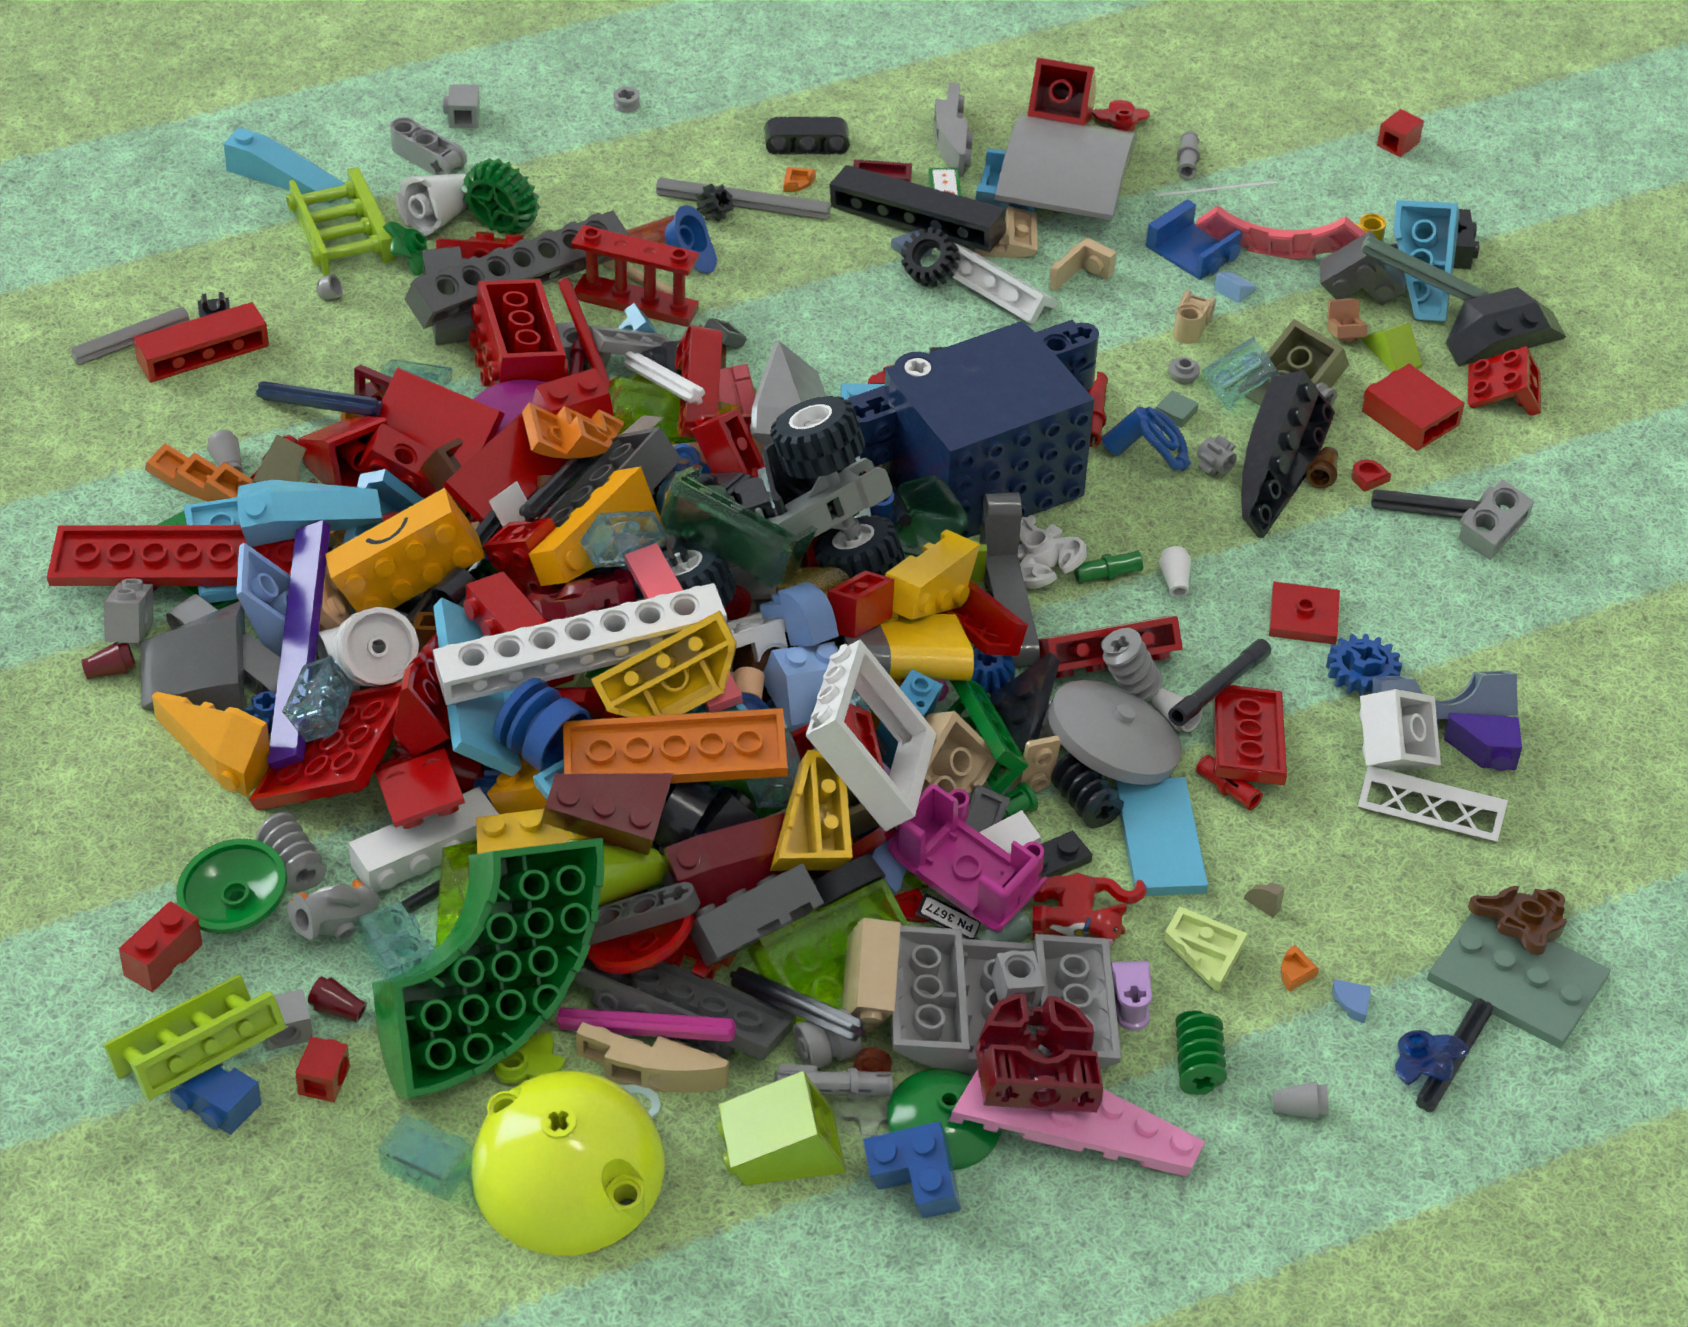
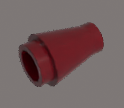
M114 642L90 657L81 659L87 679L129 674L128 670L136 668L129 643Z
M320 976L314 983L307 999V1003L314 1006V1011L349 1019L355 1023H358L367 1007V1002L359 999L333 977L326 979Z

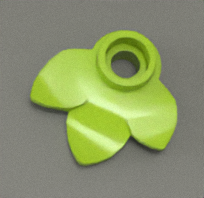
M548 1031L530 1036V1039L509 1057L503 1058L493 1065L495 1076L500 1081L515 1084L527 1078L560 1071L565 1066L566 1059L560 1055L553 1054V1034Z

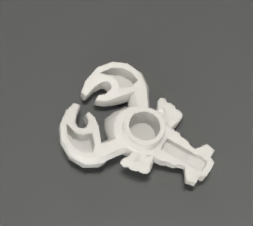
M1032 515L1027 518L1022 517L1020 540L1022 544L1018 546V559L1022 560L1020 567L1025 587L1036 589L1051 584L1058 579L1055 571L1052 570L1057 561H1059V567L1064 574L1079 567L1086 559L1087 547L1079 537L1069 536L1060 538L1062 529L1054 524H1051L1046 530L1036 527L1034 524L1037 521Z

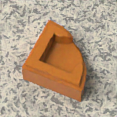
M787 167L783 192H795L809 187L816 179V170Z
M1296 945L1286 952L1281 966V979L1286 989L1290 992L1318 976L1319 968Z

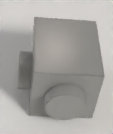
M450 84L449 96H443V113L448 114L449 128H478L480 112L479 85Z

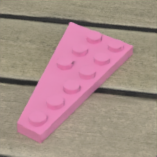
M978 1069L949 1118L950 1122L962 1124L963 1120L983 1124L984 1130L997 1132L999 1128L1019 1132L1023 1139L1082 1152L1083 1148L1103 1152L1102 1157L1117 1160L1118 1156L1138 1160L1143 1167L1188 1177L1205 1143L1204 1140L1103 1089L1102 1102L1097 1113L983 1106ZM1043 1088L1037 1091L1045 1092L1051 1090V1088Z

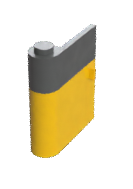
M893 612L892 618L855 639L841 635L844 644L848 646L861 639L892 679H906L912 669L933 680L970 681L973 676V649L956 614H933L910 620Z

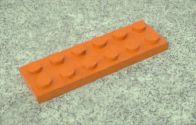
M783 708L566 721L563 724L564 774L673 773L670 784L788 776Z

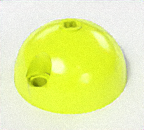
M575 1070L555 1071L528 1079L510 1091L499 1092L489 1099L487 1104L488 1114L478 1132L472 1152L471 1181L474 1197L480 1212L488 1223L504 1238L520 1247L537 1253L554 1256H577L595 1252L614 1244L631 1233L649 1214L661 1191L665 1174V1154L662 1140L650 1114L641 1102L627 1090L611 1080L593 1073ZM624 1199L635 1200L630 1205L619 1204Z

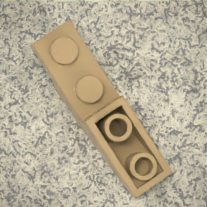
M582 1022L576 1032L577 1055L603 1064L605 1078L623 1085L633 1084L652 1089L653 1091L677 1093L726 1089L729 1083L728 1060L722 1059L717 1054L706 1053L689 1047L681 1041L669 1040L658 1036L653 1047L640 1040L629 1039L612 1033L604 1027H595Z

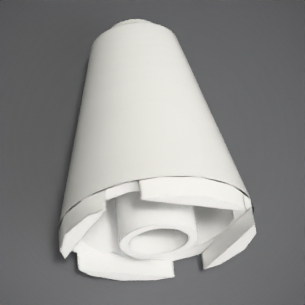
M466 174L411 176L401 181L399 186L402 185L399 193H396V205L402 222L406 226L411 225L419 230L424 236L438 231L465 210L468 205L463 200L465 193L461 190Z

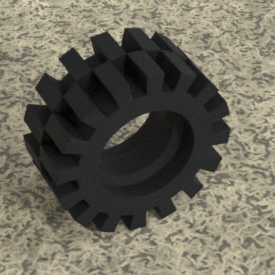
M928 227L927 233L923 228L919 229V236H916L914 233L910 235L913 239L911 243L905 241L904 246L907 250H901V256L904 258L901 259V263L905 267V271L917 283L920 282L928 287V284L932 287H938V280L943 285L947 282L944 277L948 275L952 278L955 275L951 271L952 268L958 270L959 264L955 260H960V254L957 252L959 249L942 230L937 229L936 231L933 227ZM938 248L940 250L938 260L931 266H922V256L928 250Z

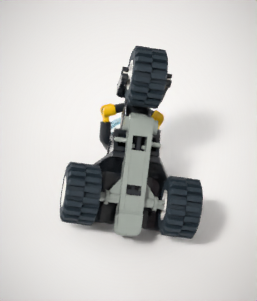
M824 396L800 402L780 414L776 421L772 423L770 434L773 442L767 444L762 449V456L775 505L774 509L764 481L758 477L752 478V475L742 472L697 475L692 472L674 471L669 478L662 482L657 492L656 507L661 521L669 527L670 532L666 534L658 533L651 537L652 544H658L683 590L714 583L724 608L726 604L731 602L733 595L736 593V584L727 563L728 558L730 561L737 558L741 568L747 571V574L757 575L762 573L766 569V565L774 562L775 565H780V559L790 556V551H792L793 557L802 555L803 546L819 537L816 541L817 544L814 546V555L828 590L865 570L885 576L886 572L906 559L893 522H890V519L886 517L881 518L878 515H865L854 518L860 511L871 508L888 498L892 493V485L885 469L881 467L874 468L872 461L867 458L856 461L855 458L859 457L863 452L862 449L865 448V439L854 407L848 399L844 400V397ZM710 485L724 487L728 495L734 497L738 505L737 514L732 521L723 528L706 535L688 533L684 525L685 518L681 511L685 499L702 487Z

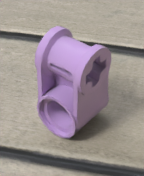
M1149 961L1111 962L1117 1022L1122 1028L1129 1031L1142 1030L1149 1024V1005L1152 1000Z

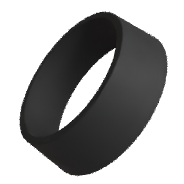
M871 854L850 861L813 882L824 902L813 911L814 914L821 913L856 896L886 876Z

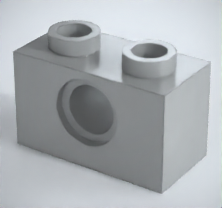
M140 579L122 580V583L116 585L104 601L105 642L140 643L154 622L153 584H143V581Z

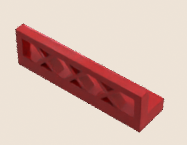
M969 581V596L962 607L936 613L956 614L969 642L985 655L1019 656L1028 624L973 581Z

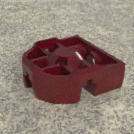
M615 569L614 573H598L524 595L547 622L638 601L634 578L630 571Z
M1014 994L997 1001L986 1020L975 1046L983 1106L1097 1113L1102 1102L1103 1084L1097 1051H1092L1094 1029L1093 1024L1079 1007L1056 996H1047L1042 1007H1034L1032 1011H1028L1025 994ZM1027 1025L1039 1026L1036 1034H1031L1030 1028L1026 1029ZM1039 1045L1047 1048L1052 1054L1046 1058L1043 1053L1038 1051ZM1043 1088H1051V1090L1045 1092L1037 1091Z

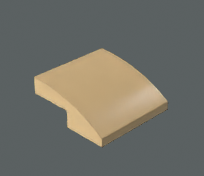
M1008 206L1006 210L1005 235L991 252L973 248V251L983 257L1023 258L1036 255L1038 251L1037 213Z

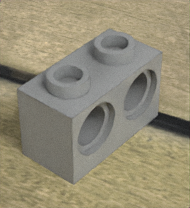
M1503 479L1495 488L1488 487L1480 497V504L1476 509L1469 508L1459 522L1462 525L1459 539L1490 560L1530 517L1534 504L1532 499ZM1498 505L1507 506L1509 509H1502ZM1478 527H1486L1490 531H1482Z

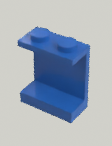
M1187 199L1148 224L1145 247L1201 280L1209 274L1216 273L1220 266L1229 260L1234 261L1241 251L1242 232L1237 229L1221 241L1211 237L1194 224L1196 204Z

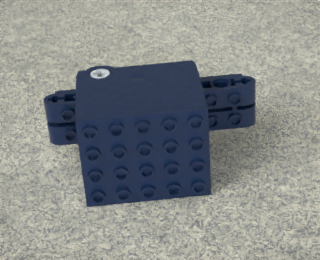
M1069 320L1034 332L1023 321H1019L931 353L909 352L900 356L896 360L895 365L885 368L884 386L848 398L854 407L865 439V448L862 449L863 452L860 455V459L867 458L871 460L874 467L878 465L883 466L886 472L892 476L898 490L939 541L941 540L940 534L946 529L965 538L980 534L985 494L1019 492L1022 504V517L1047 511L1050 508L1084 496L1094 398L1087 390L1094 384L1099 330L1092 324L1075 323L1073 320Z

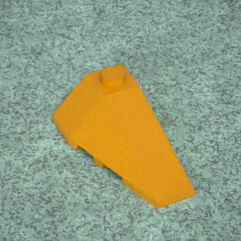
M157 691L152 695L155 718L224 789L230 792L237 791L248 796L258 786L269 767L270 743L267 722L233 707H228L225 711L217 710L214 704L204 702L201 706L193 705L185 697Z

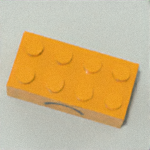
M443 488L326 553L325 557L332 581L358 613L375 607L393 609L438 584L453 567L466 569L484 559L485 555L478 533L447 490Z

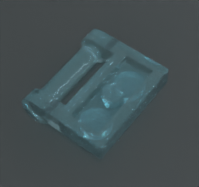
M1254 336L1201 370L1227 411L1235 406L1234 403L1270 380L1272 376L1280 375ZM1261 367L1264 368L1258 373L1248 378L1247 380H1245L1244 382H1242L1241 384H1239L1238 386H1236L1235 388L1226 392V390H1228L1229 388H1231L1247 376L1251 375L1255 371L1259 370Z

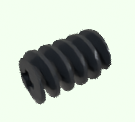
M1070 753L1064 756L1055 766L1051 775V782L1059 790L1063 798L1067 799L1069 805L1074 808L1086 826L1099 828L1116 819L1123 809L1124 801L1117 799V791L1110 787L1107 779L1102 778V774L1089 768Z

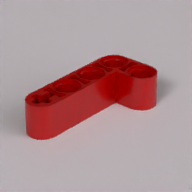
M689 325L678 345L675 368L682 370L681 376L705 390V394L702 396L703 402L699 405L693 402L689 403L680 398L679 437L696 440L691 429L698 426L696 424L697 418L703 414H718L722 331Z

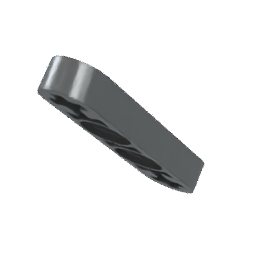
M681 882L598 907V910H600L598 922L595 923L589 945L691 915L700 906V899L694 886L689 882Z

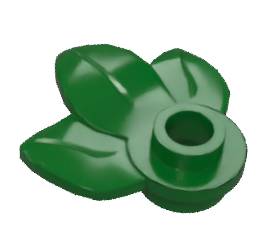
M390 221L386 223L383 228L392 237L391 254L408 258L409 267L413 275H421L423 273V250H427L425 236L417 230L406 229L396 222Z

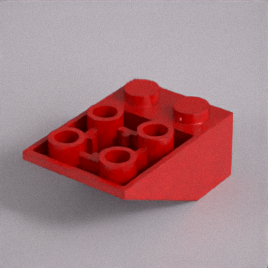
M442 742L415 757L409 753L378 764L375 768V773L395 828L402 826L403 829H410L424 823L423 818L436 813L439 817L453 814L459 810V805L465 803Z

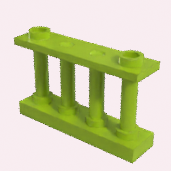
M359 167L347 169L348 181L344 182L343 186L301 194L295 180L289 181L290 194H286L288 209L290 212L295 211L311 246L310 254L313 265L320 266L324 276L330 275L328 260L372 251L374 254H379L383 263L395 261L394 255L390 252L392 237L383 228L386 222ZM345 197L348 200L353 199L350 204L309 212L307 205ZM352 215L361 217V221L320 230H317L315 223ZM364 233L365 236L370 235L367 240L326 248L323 241Z
M237 974L103 1043V1046L116 1077L120 1079L134 1072L143 1097L151 1100L286 1029L287 1026L274 994L267 991L251 999L242 975Z

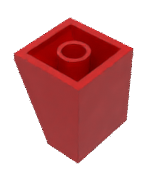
M1037 57L1027 116L1086 125L1092 120L1096 97L1095 67Z
M355 415L298 438L299 445L307 449L302 458L303 464L323 484L357 487L360 474L365 473L359 470L358 467L367 443L382 423L388 426L387 420L384 417Z

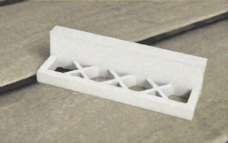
M955 243L959 249L957 252L960 254V260H955L959 267L958 270L952 268L951 271L955 274L952 278L1031 324L1036 323L1044 306L1052 309L1057 307L1058 300L969 248Z
M1368 766L1358 807L1498 842L1508 800ZM1371 782L1386 785L1394 798L1382 805L1367 802ZM1393 787L1406 791L1397 796ZM1411 792L1422 794L1429 807L1417 814L1407 812L1400 799ZM1428 796L1441 800L1432 804ZM1396 801L1401 810L1387 806ZM1445 801L1454 802L1459 806L1463 816L1451 823L1442 821L1435 807ZM1463 805L1474 807L1475 809L1467 813ZM1481 809L1497 813L1492 833L1478 830L1470 816ZM1431 810L1436 819L1422 815ZM1467 819L1471 828L1458 825L1457 823Z

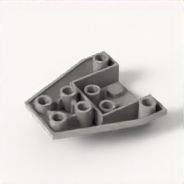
M780 341L773 344L752 406L751 436L764 446L773 442L770 434L771 425L780 414L800 402L826 396L818 371Z

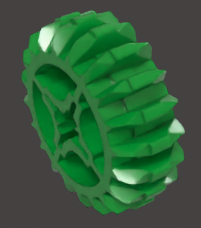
M488 158L483 162L480 161L475 164L465 175L464 183L461 187V190L465 193L463 200L468 203L466 209L474 213L473 219L478 218L482 222V226H488L491 231L497 230L499 234L503 232L507 234H521L526 231L538 216L537 213L540 205L537 201L539 196L533 192L535 186L528 183L529 176L524 177L520 173V168H512L510 162L503 164L499 158L496 160Z

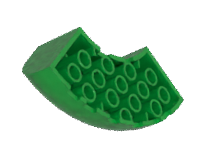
M603 838L469 855V882L466 899L455 926L444 942L426 960L400 975L372 982L381 1052L390 1082L401 1098L408 1099L436 1093L484 1073L503 1058L509 1057L530 1039V1036L537 1031L543 1022L547 1021L557 1010L567 995L566 991L573 982L576 973L580 972L587 957L594 926L598 922L600 891L604 880Z

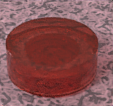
M869 1047L857 1052L853 1068H856L858 1072H891L893 1061L885 1051Z

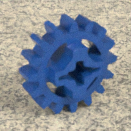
M1350 634L1349 641L1339 638L1338 644L1331 646L1326 663V668L1329 669L1328 677L1336 678V687L1347 686L1346 693L1348 694L1354 690L1359 691V696L1365 695L1366 692L1373 694V677L1400 676L1402 663L1399 662L1400 654L1397 652L1391 653L1393 645L1390 643L1383 646L1380 637L1373 641L1369 640L1368 634H1364L1362 639H1358L1354 634Z

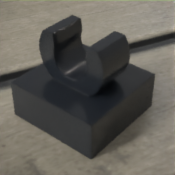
M219 292L218 299L207 300V295L202 294L201 300H198L199 318L230 309L229 297L225 298L224 293Z

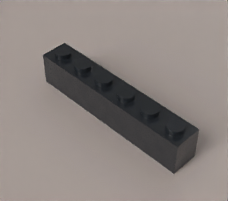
M845 165L829 184L831 207L911 231H918L923 228L928 233V227H933L936 231L937 229L942 230L954 243L991 252L1006 233V208L849 165Z

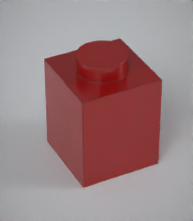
M1400 108L1381 123L1377 146L1401 158L1420 143L1424 120Z

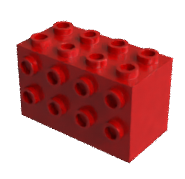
M541 279L478 281L476 304L471 305L472 323H474V330H469L470 349H475L474 360L476 368H481V386L488 389L499 383L521 379L550 382L568 376L566 354Z

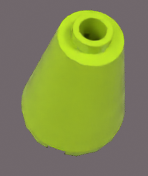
M575 838L569 839L568 842L581 841L586 839ZM603 842L604 880L600 891L598 907L660 885L663 877L667 874L665 857L660 855L659 851L655 848H651L649 854L645 855Z

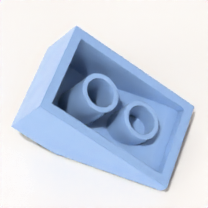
M243 543L239 546L236 595L260 642L281 657L290 574L246 543Z

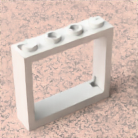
M861 639L849 646L843 644L838 652L830 656L827 671L823 676L824 680L817 695V702L810 716L811 720L806 737L883 830L887 831L915 817L937 733ZM854 688L898 741L889 776L844 722Z

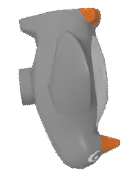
M355 879L352 882V887L340 884L319 889L310 895L304 892L293 895V899L289 900L287 913L293 928L308 940L316 939L318 935L335 936L336 940L340 941L355 934L357 931L356 926L376 910L379 905V896L372 888L365 886L358 879Z

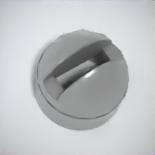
M330 274L318 281L316 292L320 298L326 301L342 297L343 288L339 278L335 274Z

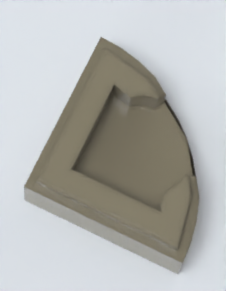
M1269 883L1268 885L1257 884L1245 894L1244 899L1273 918L1281 910L1285 888L1275 883Z

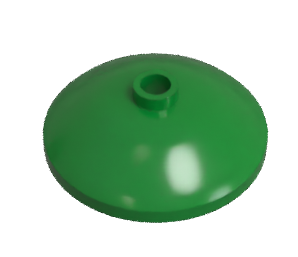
M253 839L222 841L204 849L184 868L177 883V903L179 907L198 917L200 930L214 934L240 932L262 922L277 908L286 891L287 871L279 854L263 842Z
M928 1069L907 1077L892 1093L887 1109V1125L890 1133L940 1121L948 1138L954 1170L973 1166L985 1159L996 1147L1002 1128H999L997 1132L984 1130L983 1124L963 1120V1123L959 1124L949 1121L953 1109L972 1079V1076L955 1070ZM944 1103H950V1104H952L953 1106H948V1105H946V1104H944Z

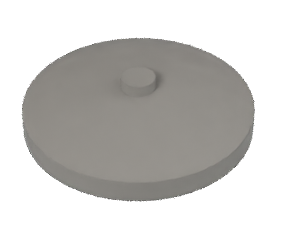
M1073 681L1060 687L1049 705V724L1054 735L1059 737L1063 747L1080 762L1102 775L1125 783L1150 785L1160 783L1170 777L1179 763L1182 753L1181 744L1170 723L1146 701L1122 688L1098 681Z

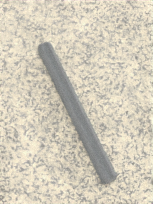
M658 178L656 194L698 201L696 195L702 193L703 187L709 184ZM724 187L733 196L731 206L824 220L828 219L831 206L829 202Z

